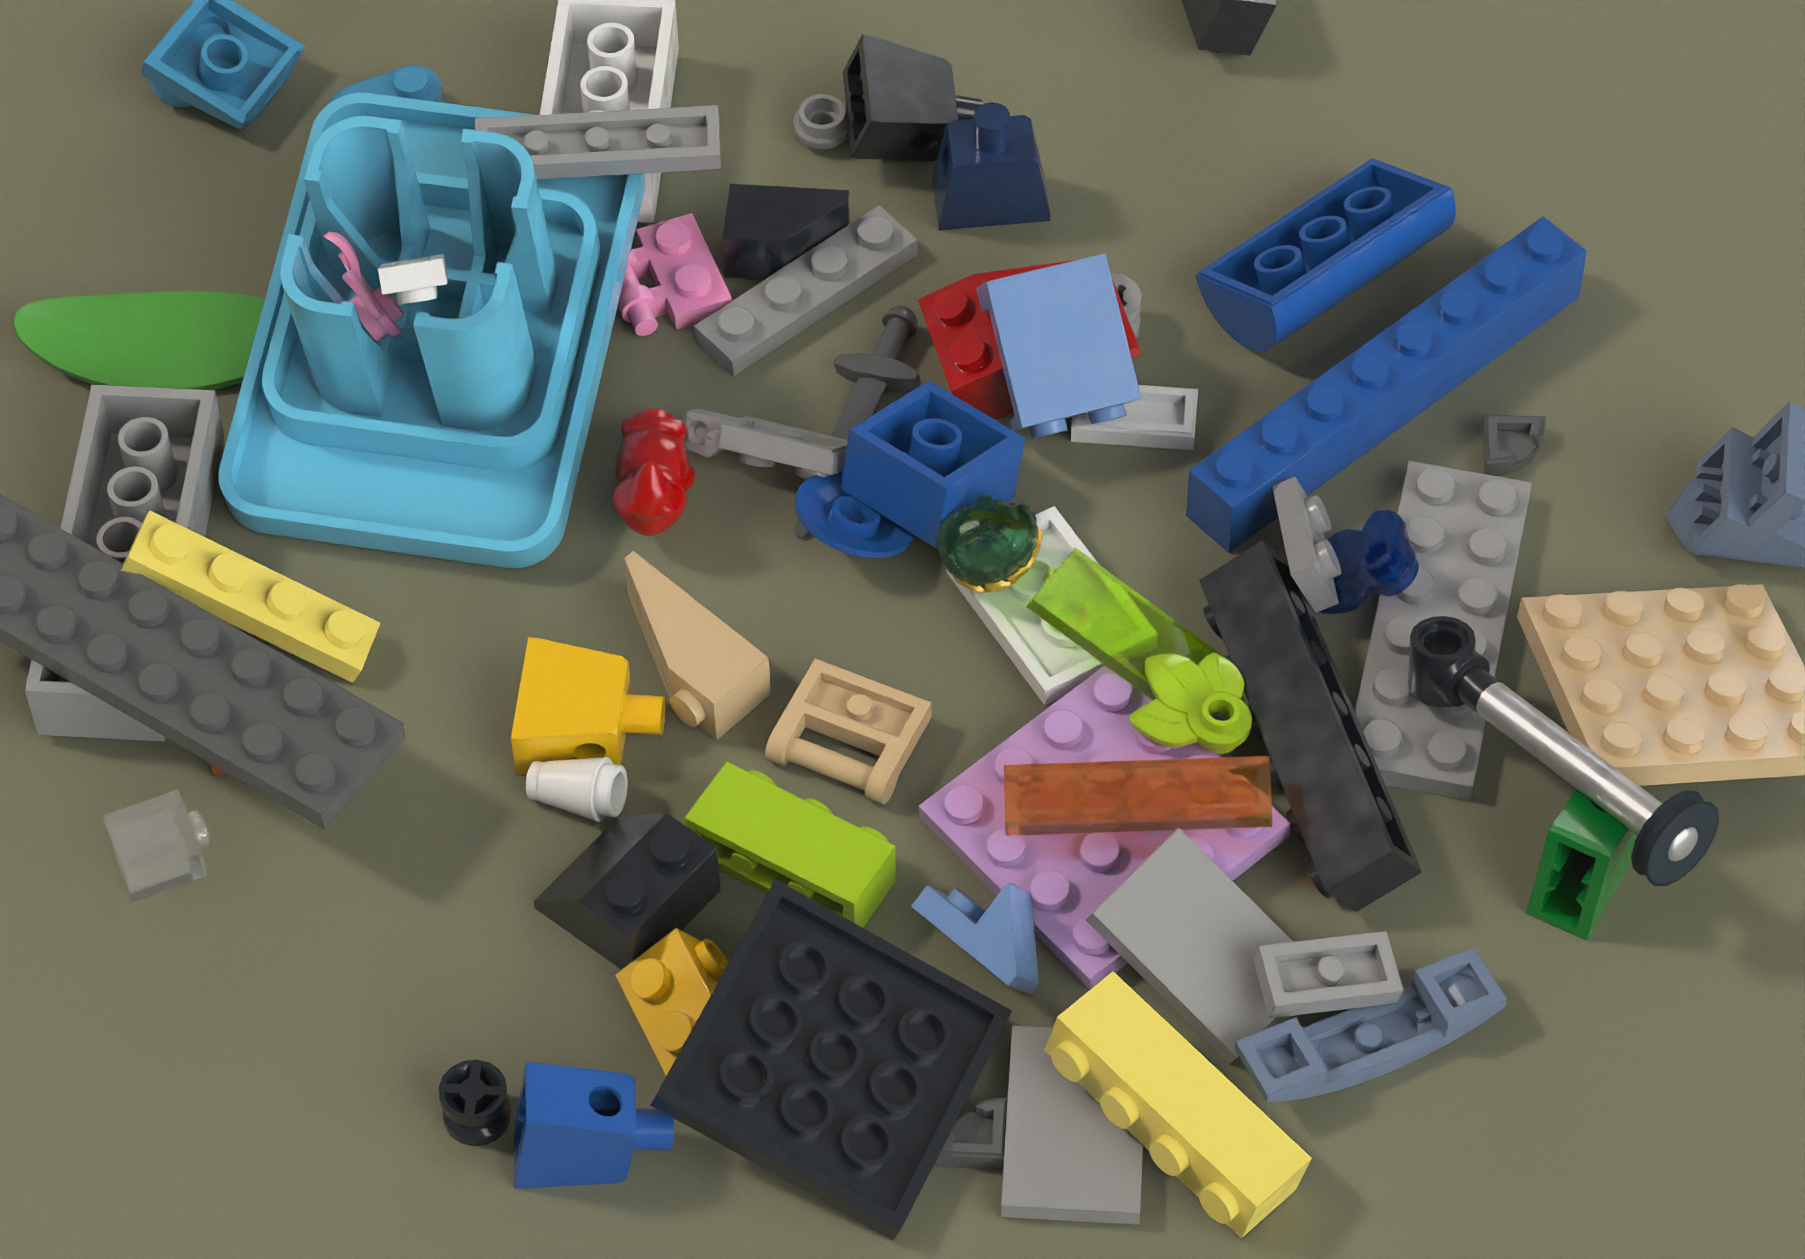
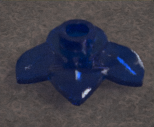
M1377 510L1368 518L1362 531L1346 529L1336 532L1327 538L1335 551L1341 568V575L1333 578L1339 604L1319 611V613L1332 615L1353 611L1362 605L1374 592H1379L1383 596H1394L1411 585L1417 576L1419 562L1415 557L1413 545L1404 537L1406 523L1399 514L1391 510Z

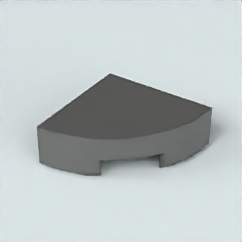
M1484 415L1482 424L1484 474L1501 476L1514 472L1528 464L1537 454L1542 444L1546 416Z
M1008 1098L981 1101L974 1105L973 1110L958 1118L936 1160V1167L1003 1170Z

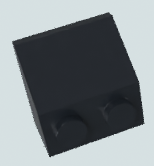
M667 813L623 814L534 900V908L622 970L675 928L682 931L721 891L717 847Z

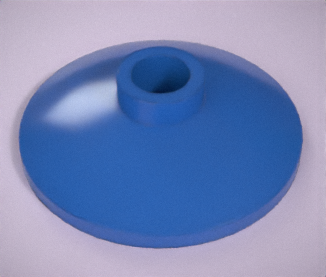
M842 472L828 475L827 477L815 475L800 485L794 501L796 514L803 526L813 536L828 546L855 556L885 558L902 553L913 542L914 534L841 490Z

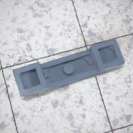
M1471 948L1415 970L1412 985L1403 988L1404 991L1397 1003L1352 1008L1303 1028L1295 1017L1236 1040L1234 1048L1266 1102L1299 1100L1348 1088L1414 1062L1451 1043L1506 1007L1507 998L1476 949Z

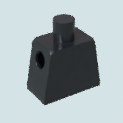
M861 35L842 72L851 158L938 159L945 126L956 120L974 119L975 110L983 104L982 99L955 95L952 65L946 59L869 35Z

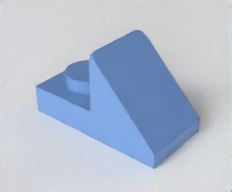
M1007 883L986 910L957 887H954L948 895L926 885L911 907L1005 984L1031 995L1038 987L1039 979L1033 906L1030 892L1015 884Z

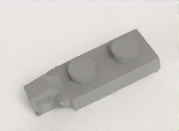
M698 408L687 411L685 447L707 458L718 455L724 450L739 453L738 460L747 465L773 467L775 462L795 466V475L805 479L815 475L827 477L828 475L843 471L848 441L846 439L749 416L736 418Z

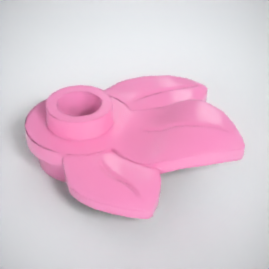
M337 232L326 233L323 237L333 242L342 251L338 254V257L347 269V272L342 275V279L357 294L348 302L355 304L360 322L377 342L388 334L393 338L398 336L402 331L396 321L405 315L391 293L382 295L381 286L375 290L372 289L361 274L359 261L354 249L344 236Z

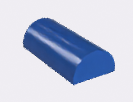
M1372 158L1200 270L1195 277L1201 295L1214 318L1235 341L1256 352L1267 351L1449 230L1454 223L1456 215L1453 190L1451 187Z

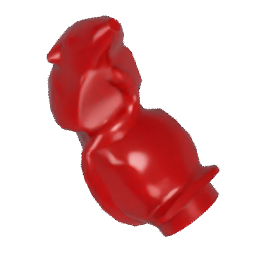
M647 409L637 413L633 418L625 419L621 424L623 439L615 462V477L619 484L614 489L612 499L618 515L633 531L645 536H654L667 530L681 517L688 501L686 491L692 487L695 481V469L688 460L684 443L687 432L686 424L683 421L676 420L673 415L664 410Z

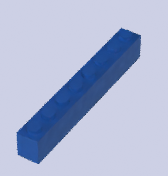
M1544 216L1191 468L1188 477L1186 516L1224 550L1230 553L1278 518L1273 485L1295 476L1308 496L1578 299L1587 250Z

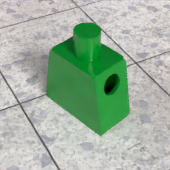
M1576 789L1548 829L1526 913L1584 940H1588L1629 866L1634 843L1638 835ZM1581 857L1595 858L1583 879L1579 878L1573 870V863Z

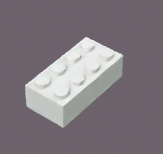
M558 0L540 115L670 108L679 50L675 0ZM661 172L645 173L646 185L637 222L654 223Z

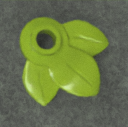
M1215 652L1207 655L1199 665H1196L1189 658L1175 653L1158 654L1146 658L1144 664L1145 675L1156 699L1140 707L1129 716V724L1136 731L1154 742L1167 747L1178 748L1196 742L1202 748L1215 751L1217 754L1228 753L1247 739L1252 725V716L1248 706L1241 700L1245 684L1243 677L1231 661ZM1213 717H1220L1225 719V721L1216 720Z

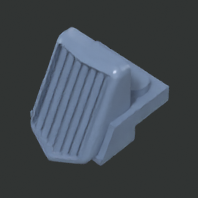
M1789 401L1754 437L1732 427L1697 462L1696 476L1684 487L1666 514L1670 527L1688 552L1697 556L1805 568V408Z

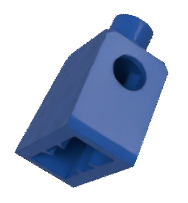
M526 1062L514 1123V1188L620 1183L627 1179L633 1150H672L674 1118L658 1109L636 1108L635 1079L627 1073Z

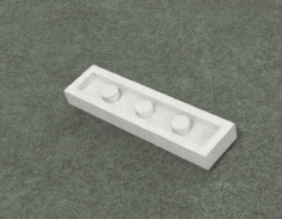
M444 254L384 263L378 268L382 295L396 293L398 305L436 299L438 293L437 286L445 285L448 281Z

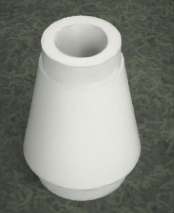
M608 757L546 762L534 761L527 772L526 794L530 800H537L597 822H601L606 816H619L626 801L628 788L627 772L623 766L613 765Z

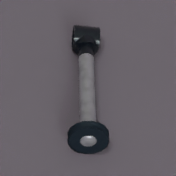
M1436 616L1424 619L1413 627L1410 634L1408 686L1410 693L1416 700L1425 705L1438 708L1460 707L1466 704L1638 835L1631 855L1632 867L1639 875H1647V880L1653 886H1667L1679 881L1703 858L1715 838L1719 824L1718 808L1712 802H1704L1703 797L1697 791L1685 790L1671 796L1662 804L1489 673V661L1475 651V634L1467 623L1453 617Z

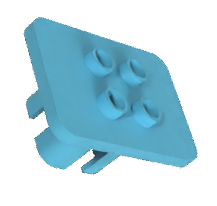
M373 93L348 94L327 104L319 112L311 128L219 467L220 489L227 507L235 520L252 531L264 534L503 568L528 567L539 563L553 553L560 544L566 529L645 191V173L536 179L532 159L527 150L518 141L500 133L475 130V118L530 116L533 114ZM328 232H337L348 240L358 258L361 274L373 290L381 286L378 268L382 264L444 254L448 275L447 284L437 286L438 293L436 299L400 304L399 306L405 315L396 322L402 333L395 338L388 334L377 342L360 322L355 304L348 302L357 294L342 279V275L347 272V269L338 257V254L342 251L337 245L323 236ZM391 293V295L397 302L396 293Z

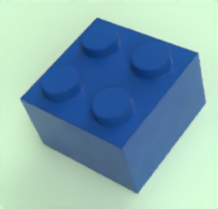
M927 381L849 429L840 489L911 532L919 539L937 548L959 534V527L962 522L971 518L966 513L967 509L983 506L994 511L998 508V504L1003 505L1015 497L1025 437L933 382Z

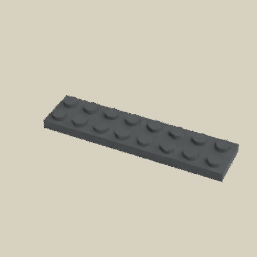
M0 494V641L323 829L327 828L406 738L404 725L400 720L146 576L120 571L123 563Z

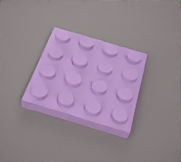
M1117 657L1113 658L918 806L920 820L996 896L1007 883L1015 884L1030 892L1035 936L1088 990L1092 989L1112 971L1115 973L1128 962L1086 919L1178 827L1232 881L1290 837V823L1215 751L1204 749L1196 742L1178 748L1167 747L1143 736L1129 724V716L1140 707L1156 699V697Z

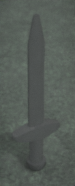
M892 307L885 314L882 322L885 329L873 354L851 353L838 355L835 358L834 366L836 373L856 383L831 436L848 440L849 429L874 414L884 391H906L919 387L921 383L919 372L909 365L897 361L906 339L914 336L918 327V319L915 313L908 307ZM798 518L795 534L797 538L802 539L807 536L809 531Z

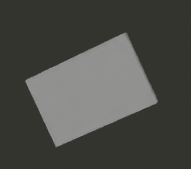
M1178 827L1086 921L1230 1064L1239 1056L1234 1048L1235 1041L1264 1030L1275 1019L1268 1017L1253 961L1258 946L1293 941Z
M1012 1026L1001 1217L1140 1225L1143 1144L1127 1129H1121L1110 1122L1103 1113L1100 1103L1079 1083L1069 1081L1058 1072L1051 1057L1044 1051L1053 1028Z

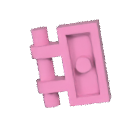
M693 213L636 229L638 248L630 251L618 309L622 318L632 323L637 335L646 336L652 334L658 327L655 317L669 314L677 331L696 325L732 301V297ZM651 275L656 287L647 288L644 285H640L638 278Z

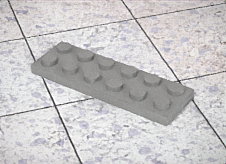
M1414 461L1408 462L1355 708L1357 719L1384 783L1387 786L1471 801L1486 720L1466 704L1460 707L1438 708L1425 705L1413 697L1408 686L1410 634L1415 625L1430 617L1448 616L1467 623L1475 634V651L1489 661V673L1495 677L1532 482Z

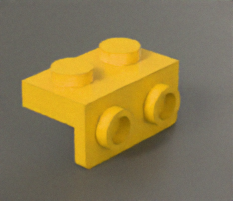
M675 928L615 975L666 1076L729 964L723 952L713 941L707 938L701 941L678 928Z

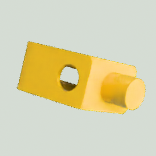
M528 637L511 733L516 774L527 775L528 769L534 761L546 762L608 757L613 765H620L622 763L626 733L663 734L666 709L665 696L632 694L629 661L623 656L541 638Z

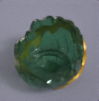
M981 494L975 500L972 507L964 505L961 509H955L948 515L939 529L936 546L945 568L959 584L981 593L998 592L1011 587L1022 576L1027 574L1040 551L1042 530L1038 528L1036 516L1033 512H1030L1029 506L1024 501L1018 505L1016 503L1006 504L1002 499L992 500L991 495Z

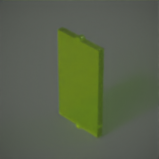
M1076 547L1057 569L1049 568L1042 578L1045 584L1026 606L1152 700L1156 699V697L1152 693L1146 679L1144 670L1146 658L1158 654L1175 653L1187 657L1196 665H1199L1211 653L1215 652L1223 656Z

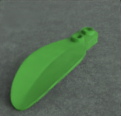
M195 290L58 297L35 301L21 306L15 313L13 326L21 343L40 360L62 373L93 385L216 390L243 382L265 299L240 293Z

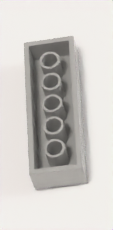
M91 385L60 528L123 564L149 510L205 537L225 438L215 390ZM31 659L25 694L37 735L165 741L166 737Z

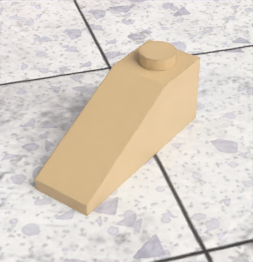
M632 551L624 558L628 596L670 699L671 707L685 724L690 727L698 725L715 740H718L771 695L769 657L635 551Z

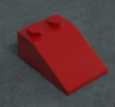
M1071 261L972 274L918 299L949 388L954 396L995 420L1014 412L989 310L982 312L976 288L987 281ZM1113 281L1131 358L1141 355L1142 351Z

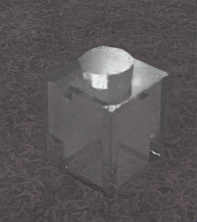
M178 789L102 816L114 858L132 902L207 876L201 850L212 847L210 836L200 811L196 810L187 813Z

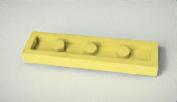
M150 510L143 520L120 570L144 575L221 620L351 683L355 681L362 671L380 626V622Z

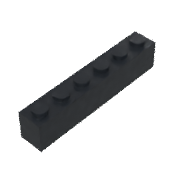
M1260 541L1199 580L1208 601V605L1203 608V612L1212 630L1225 643L1229 653L1225 658L1238 668L1245 683L1244 693L1249 702L1248 708L1252 716L1251 728L1265 742L1270 757L1265 759L1266 769L1276 786L1285 792L1291 809L1286 812L1287 821L1290 823V827L1296 837L1303 844L1307 845L1313 860L1312 863L1308 864L1311 880L1325 898L1334 897L1357 912L1421 874L1422 870L1311 607L1290 575L1288 560L1266 543Z

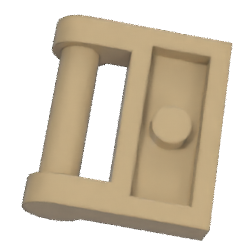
M815 658L769 737L765 750V759L782 766H786L789 762L862 789L865 791V798L885 805L894 792L899 774L932 717V702ZM807 728L880 757L876 764L871 766L799 737L803 730Z

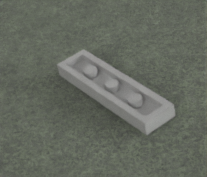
M718 105L475 118V130L500 133L518 141L527 150L532 159L536 179L721 169Z
M878 205L694 325L695 341L734 377L917 256L918 239Z

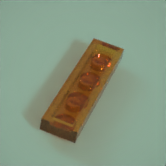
M1269 756L1004 765L1006 836L1176 830L1178 827L1181 830L1272 827Z

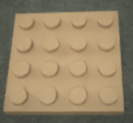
M1738 584L1725 587L1674 588L1670 590L1633 592L1615 591L1612 593L1579 595L1556 594L1552 596L1521 598L1517 619L1569 734L1637 785L1805 775V666L1763 584Z

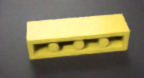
M1114 971L1056 1018L1044 1051L1051 1057L1058 1072L1069 1081L1079 1083L1100 1103L1103 1113L1110 1122L1121 1129H1127L1149 1150L1155 1164L1164 1173L1176 1176L1199 1198L1203 1209L1212 1219L1218 1223L1226 1224L1242 1238L1296 1191L1312 1158Z

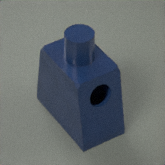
M989 102L980 105L975 110L974 119L956 120L945 126L932 179L938 230L1051 221L1044 170L1031 118L1025 115L1010 116L1009 110L1004 105Z

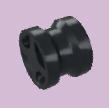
M476 1059L462 1061L452 1066L443 1075L439 1085V1099L443 1109L444 1126L449 1135L459 1143L470 1146L487 1145L499 1139L508 1129L511 1120L506 1079L500 1069L490 1062ZM484 1102L485 1107L476 1112L477 1106Z

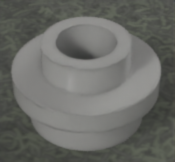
M829 94L810 96L802 102L793 119L795 136L808 147L815 149L834 148L845 142L849 137L846 107L835 96Z

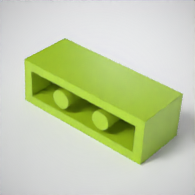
M726 761L684 818L686 827L717 847L720 871L765 894L768 893L776 879L864 928L896 883V846L891 844L880 832L867 826L857 827L833 815L830 809L821 802L812 798L802 799L778 787L767 775L756 770L746 771Z

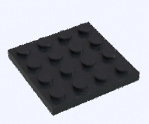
M775 879L650 1106L894 1240L901 1231L1012 1010Z

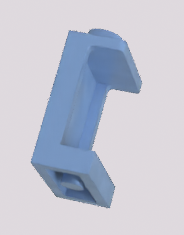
M1106 253L987 281L976 288L982 312L989 310L1014 411V418L1010 419L1013 431L1029 428L1031 439L1067 431L1065 419L1087 413L1091 425L1127 416L1124 404L1142 399Z

